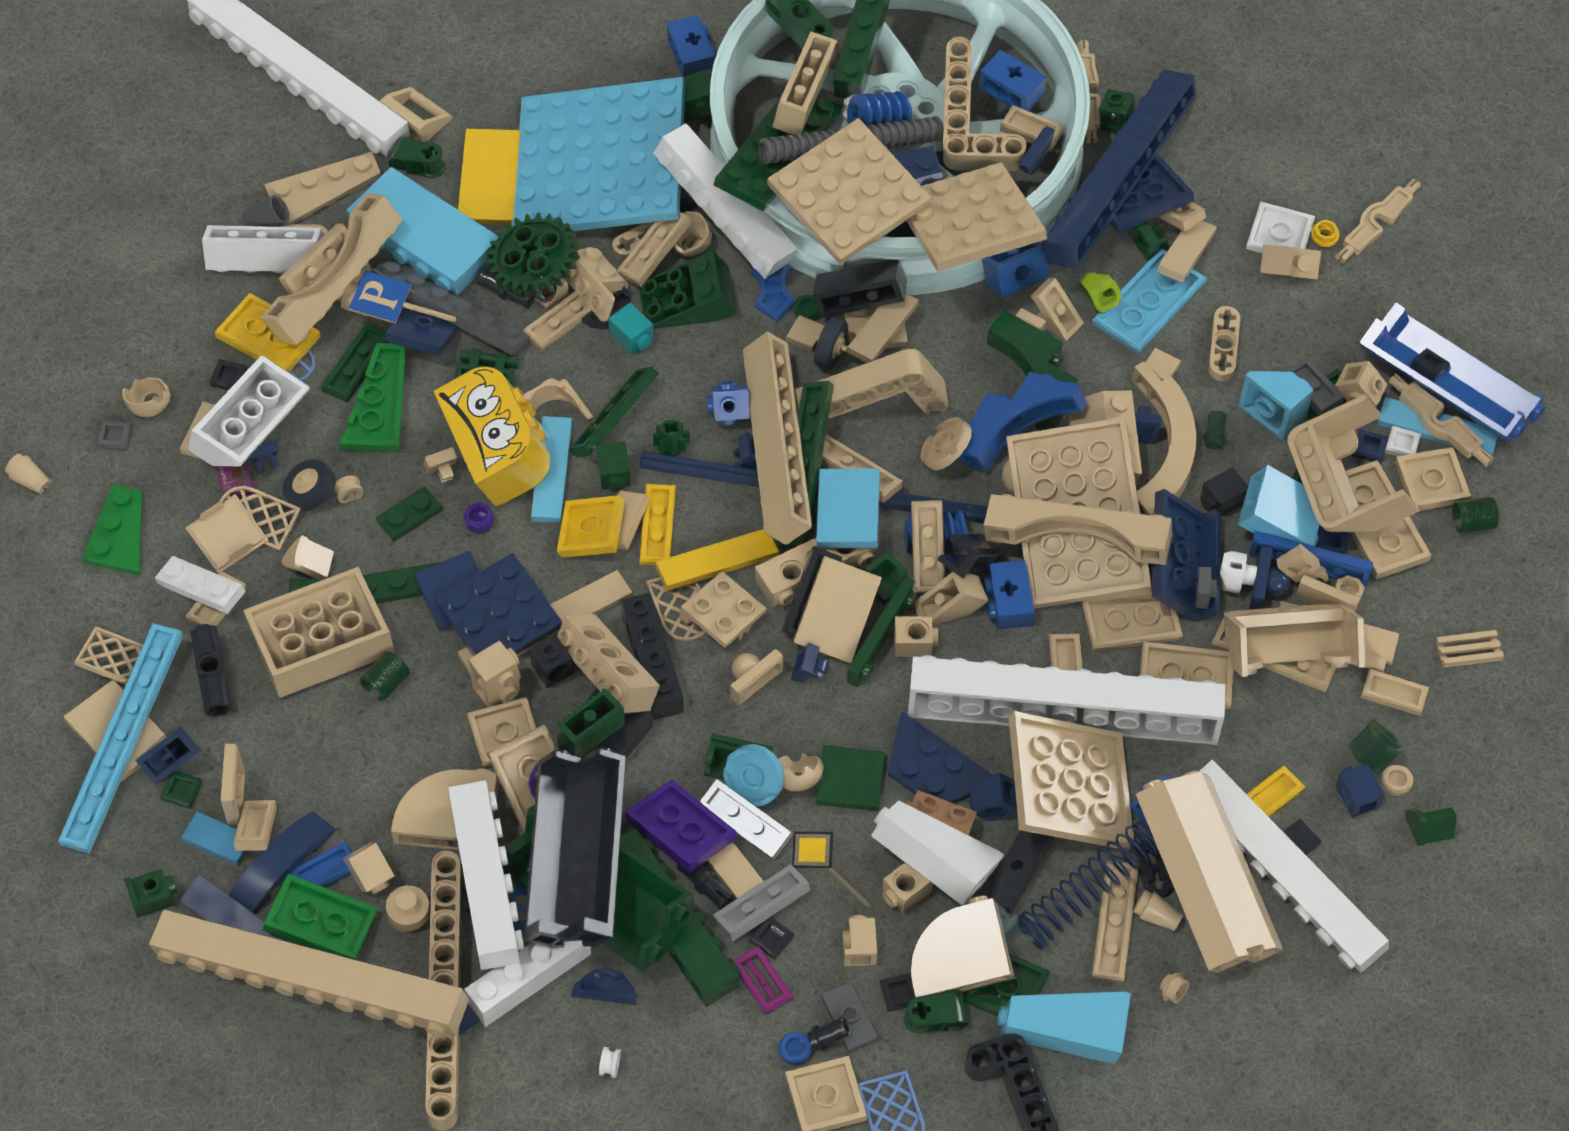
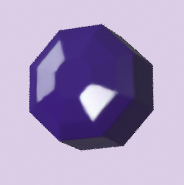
M479 502L468 506L464 513V521L469 531L480 534L490 530L494 523V515L490 506Z

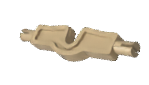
M1080 40L1077 46L1085 66L1089 90L1097 89L1099 78L1095 66V55L1089 53V42L1084 40L1083 48V40ZM1090 93L1086 143H1091V138L1092 143L1098 142L1096 129L1100 128L1099 108L1101 99L1098 94Z
M1411 179L1404 188L1397 186L1382 202L1374 203L1366 208L1361 216L1359 225L1345 238L1344 248L1335 255V258L1337 260L1341 258L1340 262L1344 264L1354 253L1359 255L1368 245L1378 239L1383 233V228L1374 219L1379 218L1383 222L1392 225L1403 210L1412 202L1413 194L1421 187L1420 182H1416V179Z
M1397 373L1390 378L1388 383L1401 393L1399 400L1419 416L1422 426L1428 433L1438 439L1448 441L1466 458L1474 456L1485 467L1493 462L1494 457L1482 448L1484 441L1460 417L1454 416L1443 422L1437 419L1444 410L1441 401L1426 392L1416 382H1412L1409 385Z

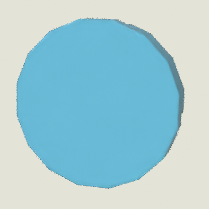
M750 744L741 746L728 756V761L723 771L727 787L755 807L765 806L778 797L783 789L784 773L782 765L774 753L763 746Z

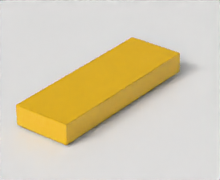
M646 484L645 494L649 498V502L643 514L639 560L642 565H656V561L671 556L676 485Z

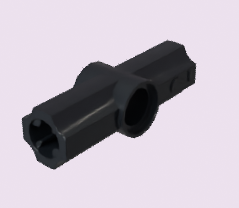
M209 624L197 625L194 630L190 631L204 712L205 715L213 717L226 715L228 711L232 710L218 629L217 626ZM210 668H216V670L212 672H205Z

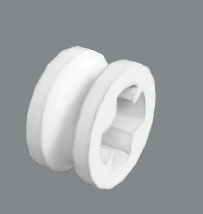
M609 1047L603 1048L599 1076H604L608 1073L611 1075V1078L617 1077L621 1049L611 1052Z

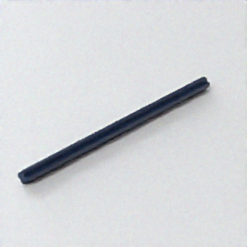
M647 451L642 452L639 463L642 469L759 487L757 469ZM818 480V486H817L816 497H818V494H819V480ZM896 492L884 503L879 501V507L911 512V501L942 500L943 515L945 511H949L954 519L957 510H961L966 521L982 524L985 522L988 506Z

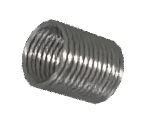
M272 195L243 211L245 226L280 227L288 223L290 218L286 203L277 195Z

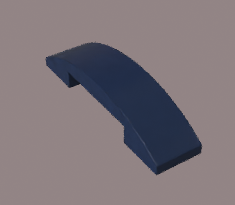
M313 811L300 818L281 833L268 846L267 850H264L238 880L229 895L255 914L271 898L270 893L283 881L287 874L311 851L316 852L336 829Z

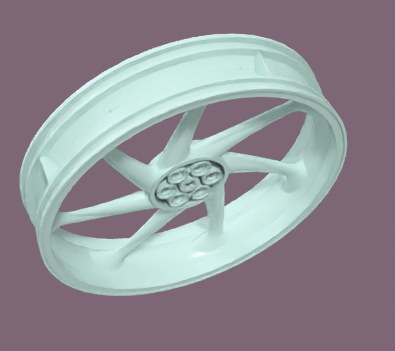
M752 0L741 11L720 44L713 64L710 81V110L712 116L711 152L724 166L738 150L734 132L736 95L759 76L789 80L796 65L761 59L768 51L789 37L766 13L764 8L765 0ZM809 0L827 19L852 13L856 0ZM890 0L888 9L928 11L947 15L977 26L976 32L970 40L972 46L971 82L994 35L1018 50L1042 75L1046 76V81L1053 90L1054 96L1049 108L1036 115L1064 126L1062 143L1052 173L1026 200L1048 234L1054 226L1057 217L1061 216L1069 200L1074 197L1082 170L1083 143L1088 128L1090 111L1089 82L1079 50L1066 27L1041 0ZM884 21L877 47L885 62L888 73L878 76L869 75L864 94L904 92L911 103L912 119L938 116L944 126L945 78L937 87L926 80L908 52ZM829 68L821 89L834 92L833 78L836 69ZM843 105L840 117L829 130L842 129L849 124L848 120L843 117V112L846 111L845 105ZM1003 119L970 122V133L1006 134L1000 131V124ZM943 138L938 142L909 144L908 146L901 145L900 147L893 146L887 149L893 156L934 146L935 152L943 151ZM940 165L944 179L954 177V175ZM778 196L774 198L764 211L798 248L787 265L815 279L816 274L891 259L900 260L907 278L906 294L908 295L938 293L985 280L982 259L937 272L916 237L883 236L839 265Z

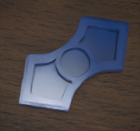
M785 265L765 279L753 268L751 275L758 281L761 287V293L755 302V308L777 323L794 306L795 300L785 287V281L791 272V267Z

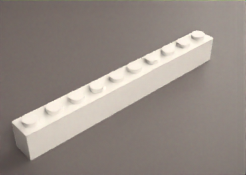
M187 0L190 11L189 16L195 24H203L208 28L213 37L224 39L235 53L242 52L253 66L264 68L272 80L276 82L280 80L286 84L288 90L293 95L298 96L300 94L306 99L312 109L322 110L333 124L337 125L340 123L344 126L352 138H360L366 142L367 147L373 153L377 154L380 152L385 157H388L392 154L399 138H410L409 125L406 120L239 0Z

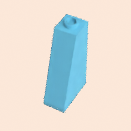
M1101 992L1011 996L1007 1005L1001 1006L999 1010L997 1025L1002 1026L1000 1036L1016 1034L1021 1036L1026 1044L1092 1060L1116 1063L1123 1050L1131 993Z

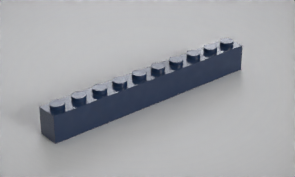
M1164 69L1157 80L1153 81L1150 90L1141 98L1138 107L1129 115L1126 124L1117 132L1114 141L1105 149L1104 155L1093 166L1092 172L1081 183L1075 196L1069 200L1061 216L1057 217L1054 226L1047 234V239L1042 241V250L1045 253L1046 263L1078 270L1112 218L1196 99L1194 75Z

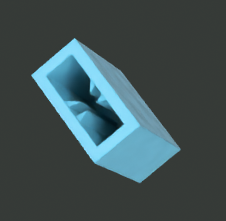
M1269 465L1251 476L1238 525L1252 533H1255L1256 530L1316 546L1319 539L1317 535L1319 523L1316 520L1304 485Z

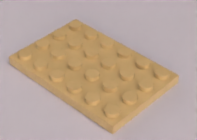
M1125 417L1006 436L1016 498H1039L1046 502H1069L1076 506H1099L1106 510H1129L1140 514ZM1054 532L1032 537L1022 542L1034 609L1152 590L1148 563L1135 561L1126 551L1098 536L1081 532Z

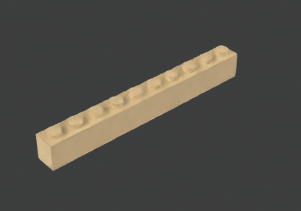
M164 909L149 942V946L157 955L156 958L167 964L173 965L178 961L197 972H204L207 969L214 971L217 976L226 980H233L236 977L244 979L247 984L256 988H263L264 985L274 987L275 991L286 996H293L294 993L304 995L305 999L316 1004H323L324 1001L330 1002L336 1008L345 1012H353L356 1009L365 1012L364 1014L372 1019L383 1020L384 1017L393 1019L396 1024L412 1029L414 1025L423 1027L428 1033L443 1037L444 1034L456 1036L469 1001L463 989Z

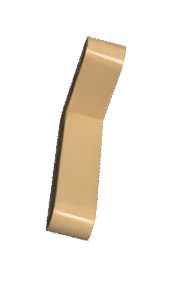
M954 37L947 43L943 132L944 164L952 170L974 171L1002 162L1007 171H1017L1020 169V161L1026 154V141L1023 137L1016 134L970 133L972 46L968 39Z
M916 349L902 350L819 380L830 381L834 385L829 419L905 391L926 414H930L929 411L941 410V413H944L949 407L944 379L923 354ZM802 387L794 390L797 417Z

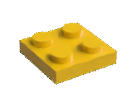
M621 495L565 501L557 553L561 558L617 552L625 504Z

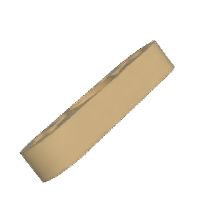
M1230 306L1218 308L1213 319L1208 371L1210 376L1217 381L1231 379L1236 368L1240 314L1235 308ZM1224 316H1228L1230 320L1228 330L1223 329ZM1227 340L1232 344V347L1222 349L1216 342ZM1221 357H1226L1225 371L1219 370Z

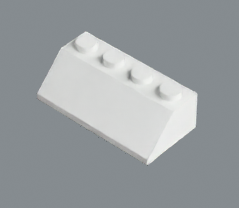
M261 355L192 429L188 450L211 466H241L305 396L310 387Z

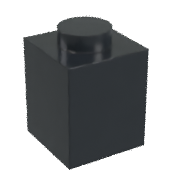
M1232 467L1203 483L1200 496L1201 504L1207 512L1216 509L1223 516L1244 504L1248 485Z

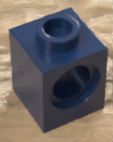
M999 772L969 785V804L971 809L977 812V816L987 821H996L1017 812L1015 781L1012 778Z

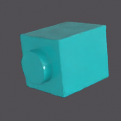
M631 303L608 318L609 333L630 354L635 353L637 350L643 351L651 345L654 339L653 324Z

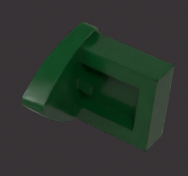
M1452 807L1423 813L1417 808L1405 810V816L1417 846L1455 837L1457 815Z

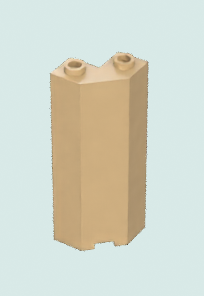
M1191 771L1181 777L1162 782L1158 779L1143 786L1144 790L1136 793V797L1208 970L1219 973L1246 960L1255 963L1283 951L1284 949L1211 777L1203 772Z

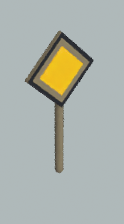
M794 831L792 866L794 868L828 870L867 909L871 908V903L832 866L833 832Z

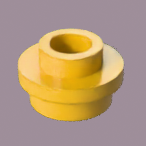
M1322 220L1313 226L1311 239L1320 247H1331L1338 242L1339 230L1332 221Z

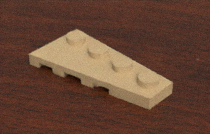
M368 152L265 184V189L268 197L277 195L286 203L290 218L289 222L284 225L305 220L323 207L336 203L343 196L352 194L378 180L381 177V172L373 153Z

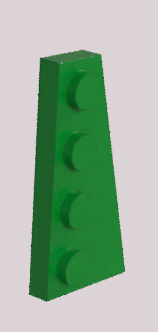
M376 343L365 373L362 388L359 389L356 397L355 407L347 421L345 434L342 435L340 440V450H400L406 363L405 346Z

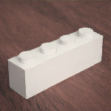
M207 225L202 239L206 270H216L218 272L239 270L248 273L256 271L284 273L322 238L321 228Z
M565 941L564 948H550L531 943L518 952L520 963L496 967L466 987L464 991L469 999L468 1004L486 1027L591 955V947H583L582 941Z

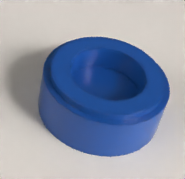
M788 1033L779 1043L780 1057L789 1065L797 1066L804 1064L811 1056L812 1046L809 1043L808 1037L803 1033Z

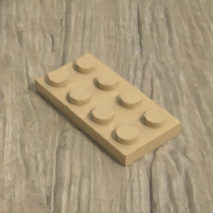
M1378 460L1346 471L1359 506L1368 502H1376L1395 493ZM1410 516L1375 532H1349L1364 560L1373 562L1371 573L1375 580L1429 562L1432 556Z

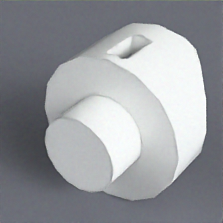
M1235 551L1224 553L1220 566V589L1240 594L1242 584L1254 586L1257 566L1246 564L1247 554Z

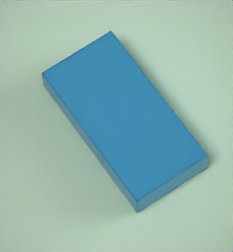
M196 812L181 836L183 842L237 866L246 851H235L234 839L237 831L236 828L200 812Z

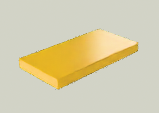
M466 129L458 210L479 224L512 225L520 130Z

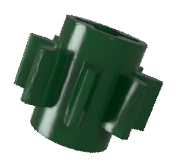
M667 420L661 425L656 426V433L653 434V446H659L660 454L677 456L682 451H686V444L690 443V432L687 430L683 431V423L676 420Z

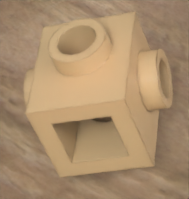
M1370 361L1346 364L1335 384L1347 402L1366 394L1375 406L1381 400V396L1388 385Z

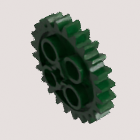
M538 212L535 219H531L526 214L525 221L521 222L518 218H514L515 225L513 227L505 224L506 232L496 233L499 241L494 240L490 242L493 249L487 251L490 258L487 260V264L493 280L496 281L498 287L503 286L506 293L513 290L515 296L518 297L524 291L526 297L530 298L532 291H536L540 297L542 289L546 288L551 293L553 292V284L560 287L563 286L561 278H571L568 269H577L574 261L580 259L578 239L574 230H571L568 223L563 224L560 217L553 220L552 215L548 214L545 219H542L540 212Z

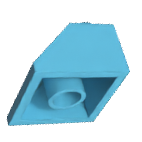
M1249 371L1245 375L1239 406L1283 441L1293 428L1301 425L1306 420L1314 389L1310 387L1306 380L1299 378L1293 372Z

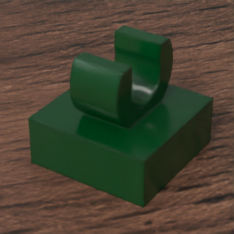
M1144 222L1136 226L1133 242L1145 259L1149 261L1158 253L1159 249L1167 246L1169 238L1168 236L1157 238L1160 235L1161 226L1155 225L1150 228L1148 223Z

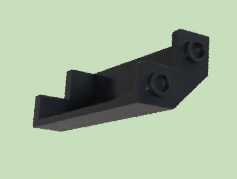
M601 747L583 758L572 756L566 750H554L538 761L523 941L550 948H564L565 941H582L583 947L598 946L613 937L626 756L614 753L610 748Z

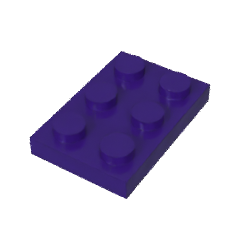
M672 779L625 811V820L643 835H646L650 841L689 873L736 840L735 829Z

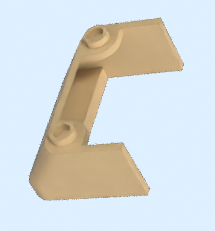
M1366 394L1293 428L1288 435V446L1316 520L1323 529L1329 532H1375L1419 512L1417 505L1403 489L1376 502L1358 505L1341 459L1354 453L1358 447V437L1355 429L1382 417L1379 410Z
M1315 604L1238 610L1224 613V627L1232 668L1242 677L1256 674L1257 669L1262 668L1263 664L1322 659L1325 662H1330V667L1334 668L1347 667L1348 662L1354 663L1359 668L1365 667L1364 618L1344 604Z

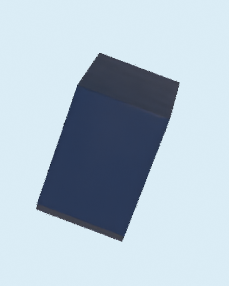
M179 726L170 729L135 761L156 784L198 754L201 749L184 729Z

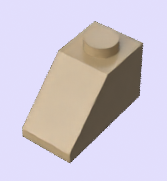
M952 572L917 599L914 607L918 616H932V626L971 615L989 600L977 575L966 574L963 579L955 572Z

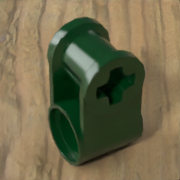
M409 137L398 139L388 162L390 168L393 167L396 170L406 171V174H414L426 178H437L445 171V164L441 160L443 152L438 144L414 140Z
M951 990L940 994L913 998L909 1002L904 1016L906 1028L913 1033L922 1034L940 1030L948 1031L949 1027L959 1026L960 1029L967 1027L969 1020L963 992ZM915 1011H920V1014L925 1016V1019H920L919 1015L915 1014Z

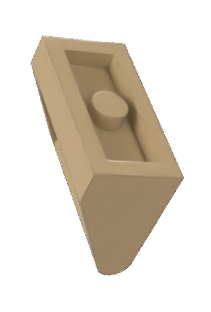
M412 87L389 93L380 100L382 104L408 122L410 137L414 140L428 141L453 118L452 115ZM410 99L434 117L423 120L403 106V104Z

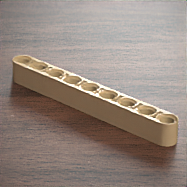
M446 850L436 854L432 860L429 980L460 988L463 874L458 855ZM447 867L454 868L452 872L447 874L441 872L442 869ZM446 896L454 898L448 903L440 902ZM448 925L453 927V929L449 932L444 933L439 931V929L443 926ZM444 955H450L453 957L448 962L438 961V959ZM459 1028L456 1036L444 1034L443 1037H439L427 1032L425 1107L430 1125L436 1130L445 1131L452 1128L458 1118ZM440 1046H449L451 1048L445 1054L435 1052ZM445 1076L450 1078V1081L445 1085L434 1083L439 1077ZM439 1108H448L450 1110L445 1116L439 1117L434 1115V1112Z

